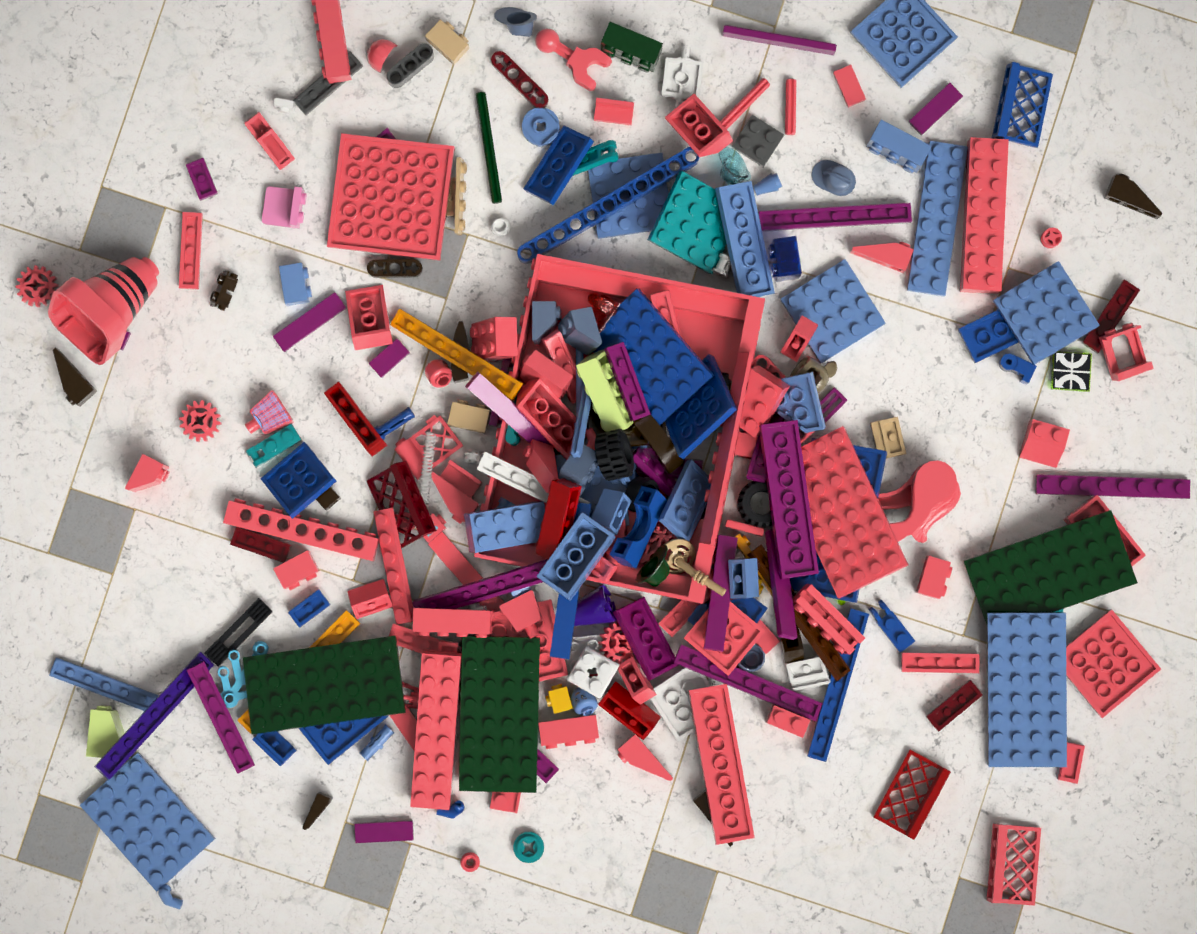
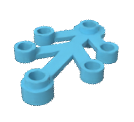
M264 641L254 643L252 648L254 653L252 656L268 653V645ZM259 646L264 647V651L261 653L257 651ZM235 649L230 650L228 653L236 680L233 686H230L228 679L229 669L226 666L219 667L217 671L223 685L221 697L227 708H232L238 704L239 700L247 698V691L238 692L246 682L244 668L241 672L239 663L240 654ZM236 652L238 656L236 659H232L230 654ZM226 669L227 674L221 675L220 670ZM228 695L233 696L231 702L226 701Z

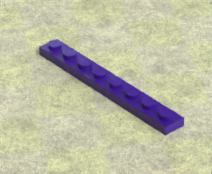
M202 652L197 653L96 763L94 767L105 778L110 780L194 688L187 669L203 661L208 670L214 666Z

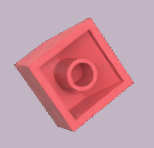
M1035 419L1030 420L1019 458L1057 468L1064 452L1070 429Z
M142 454L125 489L137 492L159 485L162 481L165 482L170 473L168 471L169 466Z

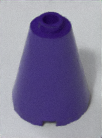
M606 585L599 586L578 600L574 626L613 623L616 621L613 614L616 611L614 601L611 602L609 597L611 593Z

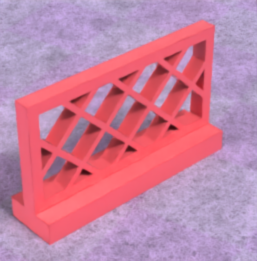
M993 823L987 901L999 904L1035 906L1041 828ZM1008 829L1015 830L1019 835L1012 842L1007 838ZM1029 831H1035V839L1029 844L1024 835ZM1022 839L1027 847L1019 853L1014 844ZM1012 848L1017 855L1009 862L1006 858V851ZM1030 849L1033 853V859L1027 863L1022 855ZM1020 858L1025 866L1017 872L1012 864ZM1010 867L1015 875L1007 881L1004 877V871ZM1029 869L1032 877L1029 881L1025 882L1021 874ZM1016 878H1019L1024 885L1015 891L1011 883ZM1009 887L1014 894L1009 899H1002L1003 890ZM1025 888L1030 892V901L1023 900L1019 896Z

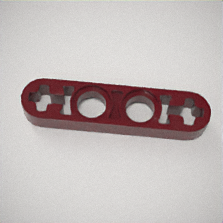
M502 51L495 52L491 58L493 67L533 107L546 108L549 102L548 95L506 53ZM496 57H504L503 62L506 65L511 63V65L507 66L505 71H502L504 66L501 63L496 64ZM516 69L519 72L518 77L510 78L508 76L509 70ZM524 82L531 83L532 89L529 92H524L521 89V85ZM535 89L538 90V91L536 92V95H537L539 98H541L542 96L544 97V99H543L544 104H542V103L536 104L537 99H536L535 96L532 95V94L534 93Z

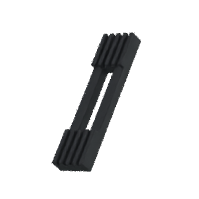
M258 598L204 654L219 667L228 658L229 651L236 650L273 611ZM250 616L255 622L227 648L223 643Z

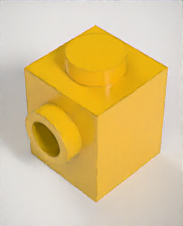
M562 684L551 686L552 690L548 691L549 695L545 697L548 707L552 706L554 714L573 709L567 686L563 687Z

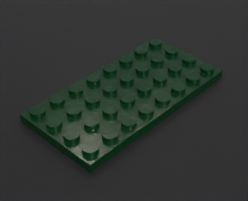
M1111 510L964 560L986 625L987 612H1055L1138 583Z
M396 636L243 657L252 735L406 713Z
M475 636L462 637L459 791L537 792L540 637L531 639L529 637L487 636V638H476Z

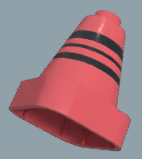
M131 257L85 281L71 277L53 292L48 309L49 318L53 325L94 363L103 365L121 349L127 328L157 287L156 276L159 275V270L154 262L147 257H143L141 260Z

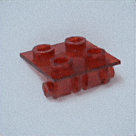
M591 293L588 296V302L593 306L592 310L600 333L605 329L610 318L616 314L620 304L603 294L599 296L596 293Z

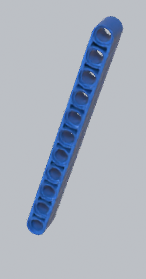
M691 147L677 153L521 245L517 251L519 261L523 264L532 263L533 258H537V254L545 255L676 178L679 171L686 172L697 165L699 156ZM688 153H693L696 159L688 161L685 156ZM677 163L680 168L677 171H672L669 165ZM659 172L663 175V179L656 181L652 177L653 174ZM639 182H644L647 188L641 191L636 188V185ZM622 192H628L630 198L622 200L619 195ZM610 201L614 204V207L611 210H606L603 204ZM594 211L598 216L596 219L590 220L587 218V213ZM573 221H579L581 227L579 229H572L570 224ZM561 230L565 235L562 239H556L554 233ZM539 241H547L548 246L545 249H540L537 246ZM529 250L532 253L531 257L528 259L522 258V251Z

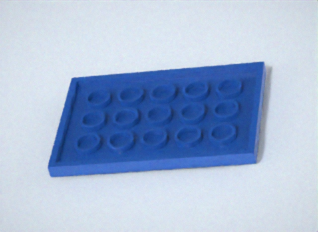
M639 288L629 295L597 326L602 344L593 352L595 353L624 342L649 412L659 425L663 424L714 376Z

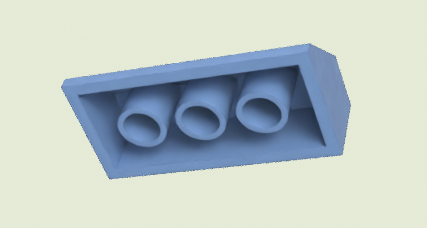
M582 512L536 577L571 601L616 538L615 535Z

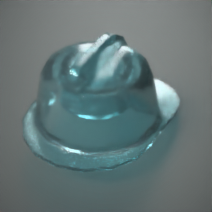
M725 147L719 152L722 163L720 177L728 185L742 183L751 179V174L737 151Z

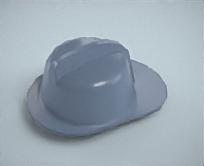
M505 7L497 10L494 13V18L506 24L512 35L530 37L532 35L533 22L537 19V15L518 8Z
M823 160L818 162L812 170V180L815 185L834 195L846 196L855 188L856 178L854 173L839 163Z

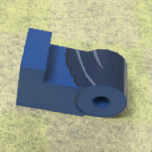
M1010 353L1005 354L999 360L1001 370L1005 372L1011 371L1021 376L1020 382L1025 385L1030 382L1037 367Z

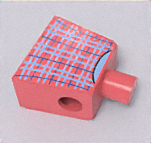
M272 390L250 410L254 419L247 422L245 426L251 434L260 428L264 434H269L294 423L277 394Z

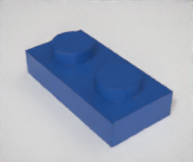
M319 589L288 613L297 626L301 628L331 604Z

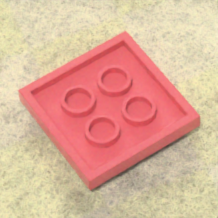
M732 602L729 603L723 652L703 649L708 609L683 638L727 676H729L765 632L763 628Z

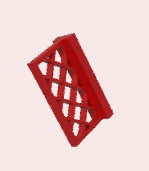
M909 750L874 818L915 840L951 771ZM911 755L919 759L921 767L909 768L908 761ZM922 761L928 763V765L923 766ZM907 765L908 770L903 772L905 766ZM933 766L939 769L935 777L927 779L924 768ZM922 769L925 780L914 783L911 772ZM909 772L912 784L901 786L899 782L900 775ZM933 780L929 787L928 781ZM926 782L928 787L927 793L918 796L915 785ZM913 786L916 797L905 800L902 789ZM900 790L903 801L891 803V792ZM924 797L920 804L919 798ZM917 799L919 805L917 811L909 813L906 802ZM904 803L907 814L896 817L893 805ZM891 807L894 818L885 820L879 814L883 808ZM915 814L911 820L910 815ZM908 816L910 824L906 831L898 826V818ZM894 820L896 825L892 824L889 821Z

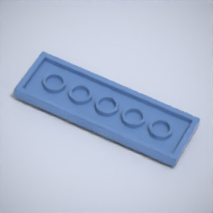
M752 181L715 188L737 293L755 297L775 294Z

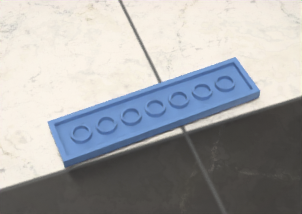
M930 141L929 145L932 147L927 155L907 291L945 297L968 147Z

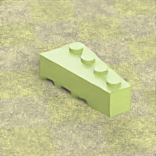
M603 349L588 355L576 365L577 374L584 382L585 392L593 402V409L601 420L602 429L607 432L629 428L633 421L631 422L624 401L621 398V393L605 350Z

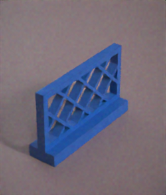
M1016 62L1006 65L992 133L993 139H1009L1010 142L1038 148L1053 74L1020 66ZM1020 71L1026 72L1030 78L1024 84L1019 78ZM1039 76L1047 78L1046 85L1040 88L1035 80ZM1032 81L1037 91L1029 95L1025 85ZM1021 88L1027 98L1019 102L1015 94ZM1037 93L1042 98V104L1036 106L1031 98ZM1026 100L1033 107V110L1027 114L1021 106V103ZM1018 107L1023 116L1015 121L1011 113L1012 109ZM1035 111L1039 119L1033 125L1028 115ZM1024 118L1029 128L1022 132L1017 122ZM1014 125L1019 133L1015 137L1007 136L1008 128ZM1032 130L1035 135L1034 142L1028 141L1024 133Z

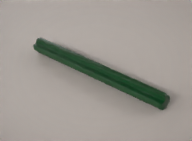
M485 92L476 93L491 199L493 204H498L502 202L487 98Z

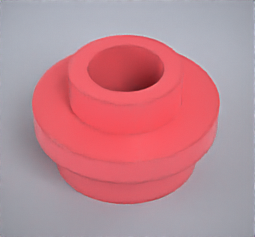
M468 852L462 856L460 864L465 871L473 872L479 867L480 859L475 853ZM469 858L474 860V864L471 866L467 864V859Z

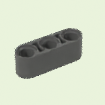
M426 43L420 44L387 72L389 85L393 88H400L429 65L434 59L432 47ZM423 50H428L430 55L423 58L420 56V53ZM409 62L416 64L412 70L406 69L405 66ZM394 74L401 76L397 82L391 81V77Z

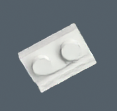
M819 656L786 664L792 691L825 685L831 682L828 669Z

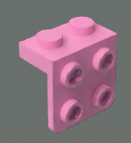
M267 187L262 214L263 224L299 229L300 223H303L304 220L302 207L306 204L307 198L303 188Z

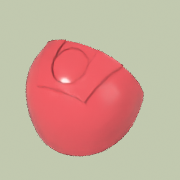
M386 39L373 42L367 51V60L370 66L381 73L385 59L397 45Z

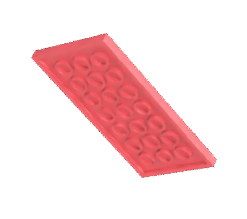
M842 426L802 446L815 549L837 598L840 599L908 566L909 564L845 427Z

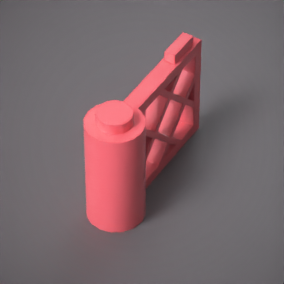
M432 416L426 421L427 425L407 440L402 438L395 444L397 447L394 450L402 461H407L412 474L417 480L421 479V472H423L421 469L424 468L422 467V461L425 460L422 458L424 457L423 454H425L423 452V447L425 446L420 445L416 438L420 435H426L425 433L428 429L432 432L433 426L436 423H441L444 427L443 435L435 434L436 437L443 439L442 447L434 448V450L441 451L440 459L432 463V468H435L463 447V444L441 416ZM445 438L453 439L457 446L452 450L444 449Z

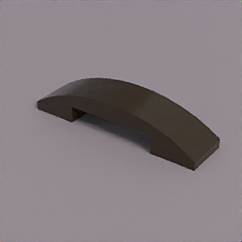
M652 415L633 421L632 426L636 427L658 456L659 462L668 474L684 463L683 458L678 456L674 444Z

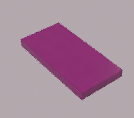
M645 597L613 612L648 681L678 666L673 663L675 655Z

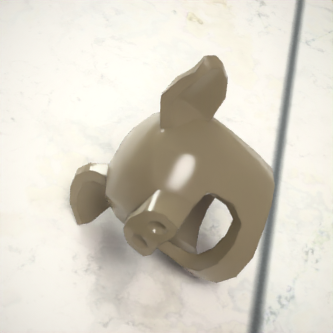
M807 355L797 364L790 376L813 372L817 392L819 393L825 388L829 378L836 374L837 364L835 361H830L823 366Z

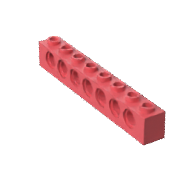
M236 498L234 502H228L223 521L225 524L374 562L379 544V539L375 538L376 534L365 532L364 535L358 534L357 529L346 527V530L338 529V524L328 522L327 525L320 524V520L309 517L308 521L301 519L302 515L299 514L292 519L290 516L282 514L283 510L272 508L271 511L264 510L263 505L253 503V506L245 505L246 501ZM244 510L251 512L250 519H242V512ZM267 514L270 521L267 525H262L260 518ZM282 519L288 521V527L285 530L279 528V522ZM300 524H305L307 527V531L303 535L297 532ZM318 529H324L326 532L325 537L321 540L316 537ZM339 533L343 534V543L336 544L334 541L335 536ZM356 538H360L363 541V546L360 549L353 547V541Z

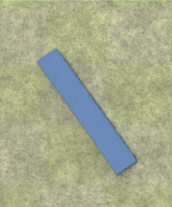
M55 658L49 676L143 711L159 696L60 658Z

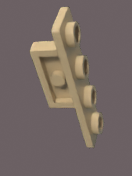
M461 157L456 158V178H451L446 213V217H455V234L462 235V231L465 230L463 212L466 210V202L463 200V193H466L464 174L467 172V164Z

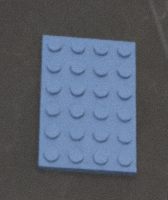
M140 753L133 756L110 780H107L80 804L82 809L156 892L216 839Z

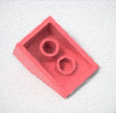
M383 285L345 291L355 350L393 344Z

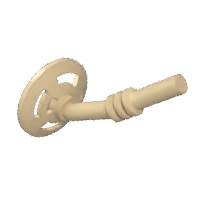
M673 539L664 544L667 545L668 550L671 549L672 551L668 560H666L669 567L678 569H670V574H679L686 571L700 585L707 586L721 596L725 594L726 589L709 579V576L702 573V571H697L692 567L696 552L689 541ZM677 545H683L689 549L686 550L684 548L677 547ZM691 556L689 563H687V558Z

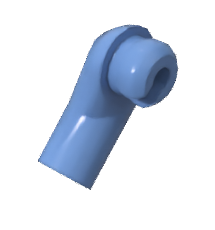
M166 884L163 885L158 891L162 902L167 906L181 909L183 900L172 897L170 893L171 887Z

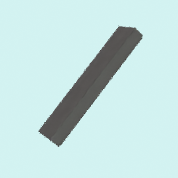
M350 51L348 59L352 77L363 65ZM322 75L293 101L305 115H308L346 81L329 84L327 78H323Z

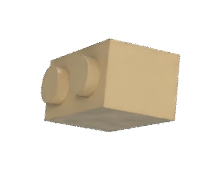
M440 19L425 35L427 42L455 65L469 50V44H467L469 41L462 34L458 36L453 31L455 28L446 21L444 23Z
M457 400V403L452 402L448 426L486 434L490 417V410H487V406L476 404V407L469 406V402Z

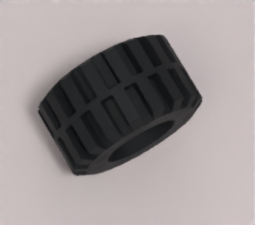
M622 429L598 433L595 438V454L599 469L604 478L611 481L632 476L634 458L625 432Z
M752 481L739 493L737 499L738 512H740L741 518L748 524L761 528L771 526V511L760 515L755 513L750 505L754 494L758 492L768 494L767 482Z

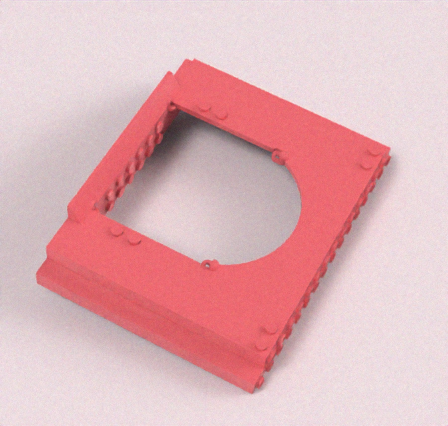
M537 254V258H533L531 270H534L533 277H529L527 284L529 296H525L523 303L525 315H521L519 323L522 329L521 334H517L518 356L512 357L511 363L514 367L513 371H509L510 376L522 382L519 380L521 375L519 370L523 365L522 361L528 353L531 355L535 349L550 359L543 342L535 345L532 340V301H556L557 305L562 309V319L571 310L592 307L598 326L638 288L651 303L650 294L670 290L683 340L701 360L708 354L714 356L721 373L729 374V379L732 381L730 394L737 410L720 425V427H723L722 433L718 432L716 445L719 446L718 452L714 451L712 464L715 465L714 471L710 470L708 479L711 488L710 490L706 489L704 499L707 502L705 517L699 521L689 541L696 552L692 567L710 576L740 432V422L750 371L753 368L765 298ZM566 343L576 365V349ZM500 418L502 420L501 428H497L496 432L498 443L497 447H493L492 455L532 474L526 465L525 456H523L525 447L530 445V443L520 434H518L521 439L519 445L512 446L507 443L505 437L508 424ZM488 476L490 477L489 485H485L484 489L486 501L485 504H481L480 511L497 508L500 497L515 505L540 500ZM629 510L630 525L627 526V535L632 530L636 520V513ZM658 520L654 530H656L657 526H660L661 532L664 529L667 530L666 536L672 535L670 540L678 539ZM652 534L650 539L656 538L658 534ZM664 539L663 542L661 543L662 545H664V544L666 543V540H665V539ZM658 541L654 544H649L651 547L650 552L658 549ZM537 542L474 553L476 558L520 567L546 560V558L535 554ZM677 545V547H681V548H684V549H686V550L689 549V548H687L686 546ZM691 556L687 558V563H689ZM642 558L636 569L618 563V567L608 583L602 581L593 573H590L586 579L597 583L700 604L704 603L707 586H702L697 581H694L693 577L686 571L679 574L669 573L667 578L657 587H653L647 582L638 583L636 581L637 574L647 563L641 564Z

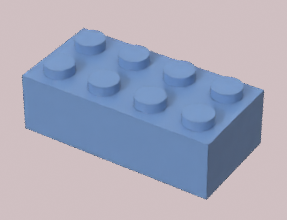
M544 501L465 513L464 519L469 552L478 553L536 543L539 539L541 522L545 513Z

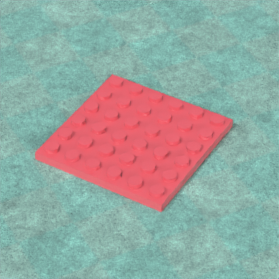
M341 133L327 247L440 261L455 147Z

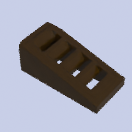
M322 792L317 793L302 826L304 830L311 827L332 801L333 797Z

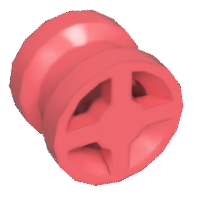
M1048 228L1041 235V243L1046 248H1054L1062 240V234L1057 228Z

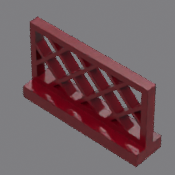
M407 461L394 463L390 468L367 480L379 510L393 508L394 502L401 505L399 513L394 511V515L398 517L396 522L398 535L399 532L405 535L401 549L437 531ZM391 472L395 478L394 483L388 481ZM376 480L383 482L381 491L377 490L374 482ZM387 485L393 487L391 496L385 493ZM397 490H400L403 496L402 501L396 498ZM384 497L390 500L388 508L384 507ZM405 507L410 512V518L403 516ZM402 520L408 522L407 530L400 528ZM413 525L416 526L418 535L411 533Z

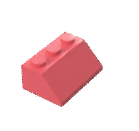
M695 94L691 95L665 116L668 123L699 157L719 153L733 142L729 131Z

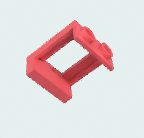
M1127 323L1122 325V329L1105 331V335L1099 337L1112 381H1121L1154 369L1152 361H1146L1137 329L1141 328V325ZM1124 334L1128 339L1135 364L1119 370L1112 348V339Z

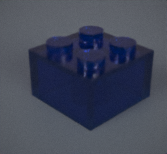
M797 237L773 239L768 247L769 259H773L771 266L772 278L776 277V282L799 279L802 271Z

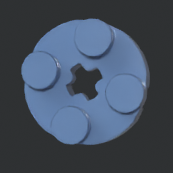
M547 108L531 109L526 113L522 121V131L525 139L538 147L551 144L560 130L558 117ZM538 122L540 124L545 123L544 131L536 130Z

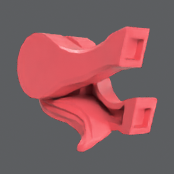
M937 460L929 461L919 466L903 486L895 491L879 494L878 500L883 510L911 506V510L905 520L890 523V526L898 542L906 536L912 535L916 541L924 543L927 541V532L930 527L956 506L961 492L952 467L945 462Z

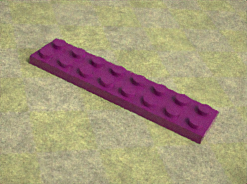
M798 420L759 425L780 579L819 574Z

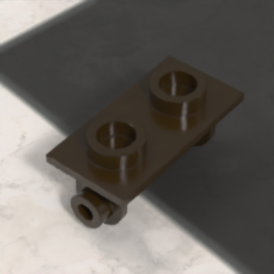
M223 271V273L219 274L216 282L218 284L217 289L212 292L210 297V306L217 307L218 305V309L222 311L228 308L232 295L227 294L226 291L234 292L238 282V275L231 273L229 276L230 271Z

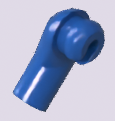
M457 800L450 806L449 810L437 809L436 815L453 819L464 811V803Z

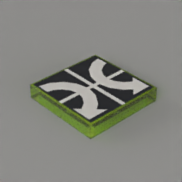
M1061 351L1052 354L1050 390L1090 392L1092 354Z

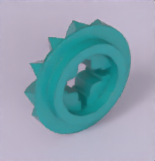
M524 832L514 842V854L524 863L536 862L543 855L544 842L534 832ZM523 841L527 844H530L531 842L535 841L532 847L534 849L535 854L531 851H527L523 854L525 849Z

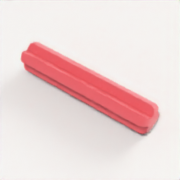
M787 79L785 134L795 135L796 79Z

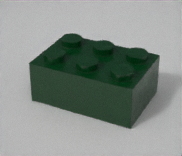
M609 22L601 41V51L610 58L617 57L626 65L631 66V64L639 66L638 69L646 73L649 71L654 72L663 47V43L613 22Z

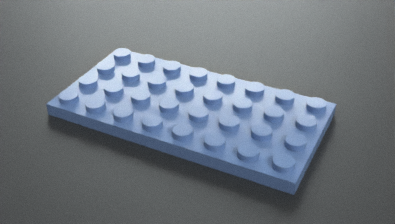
M987 612L988 766L1067 767L1066 612Z

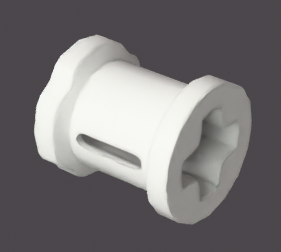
M720 253V259L712 271L719 276L727 278V273L731 267L730 257Z

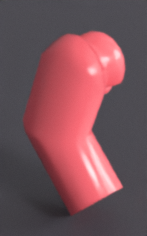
M590 428L585 433L588 439L586 446L595 450L596 433L593 428Z

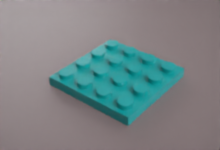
M679 171L647 240L708 274H713L712 269L716 267L720 259L719 254L723 253L727 244L716 191L691 175Z

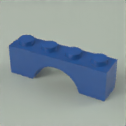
M641 486L634 501L636 509L634 526L627 536L617 537L610 552V556L621 565L637 568L667 503V499L658 490Z

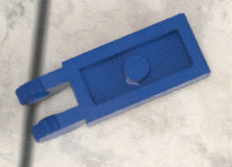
M880 600L878 604L886 613L884 617L880 618L878 612L873 607L868 610L877 621L876 623L898 652L901 653L913 644L915 640L893 611H890L887 605Z

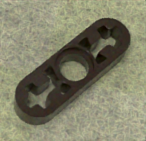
M380 259L370 261L367 265V271L374 278H411L420 276L423 267L421 262L416 259ZM387 263V274H384V270H378L377 274H374V271L371 270L374 264H377L378 267H384L383 264ZM393 263L400 265V271L396 274L391 273L389 270ZM403 263H406V267H412V264L415 263L419 269L416 270V273H412V270H406V274H403Z

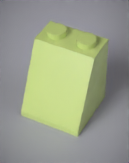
M100 705L96 709L90 710L86 749L87 757L102 758L125 733L118 711L112 710V706Z

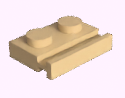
M898 417L870 423L875 448L887 451L886 459L906 454Z

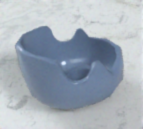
M754 644L739 662L738 666L747 672L761 669L765 662L764 651L760 646Z

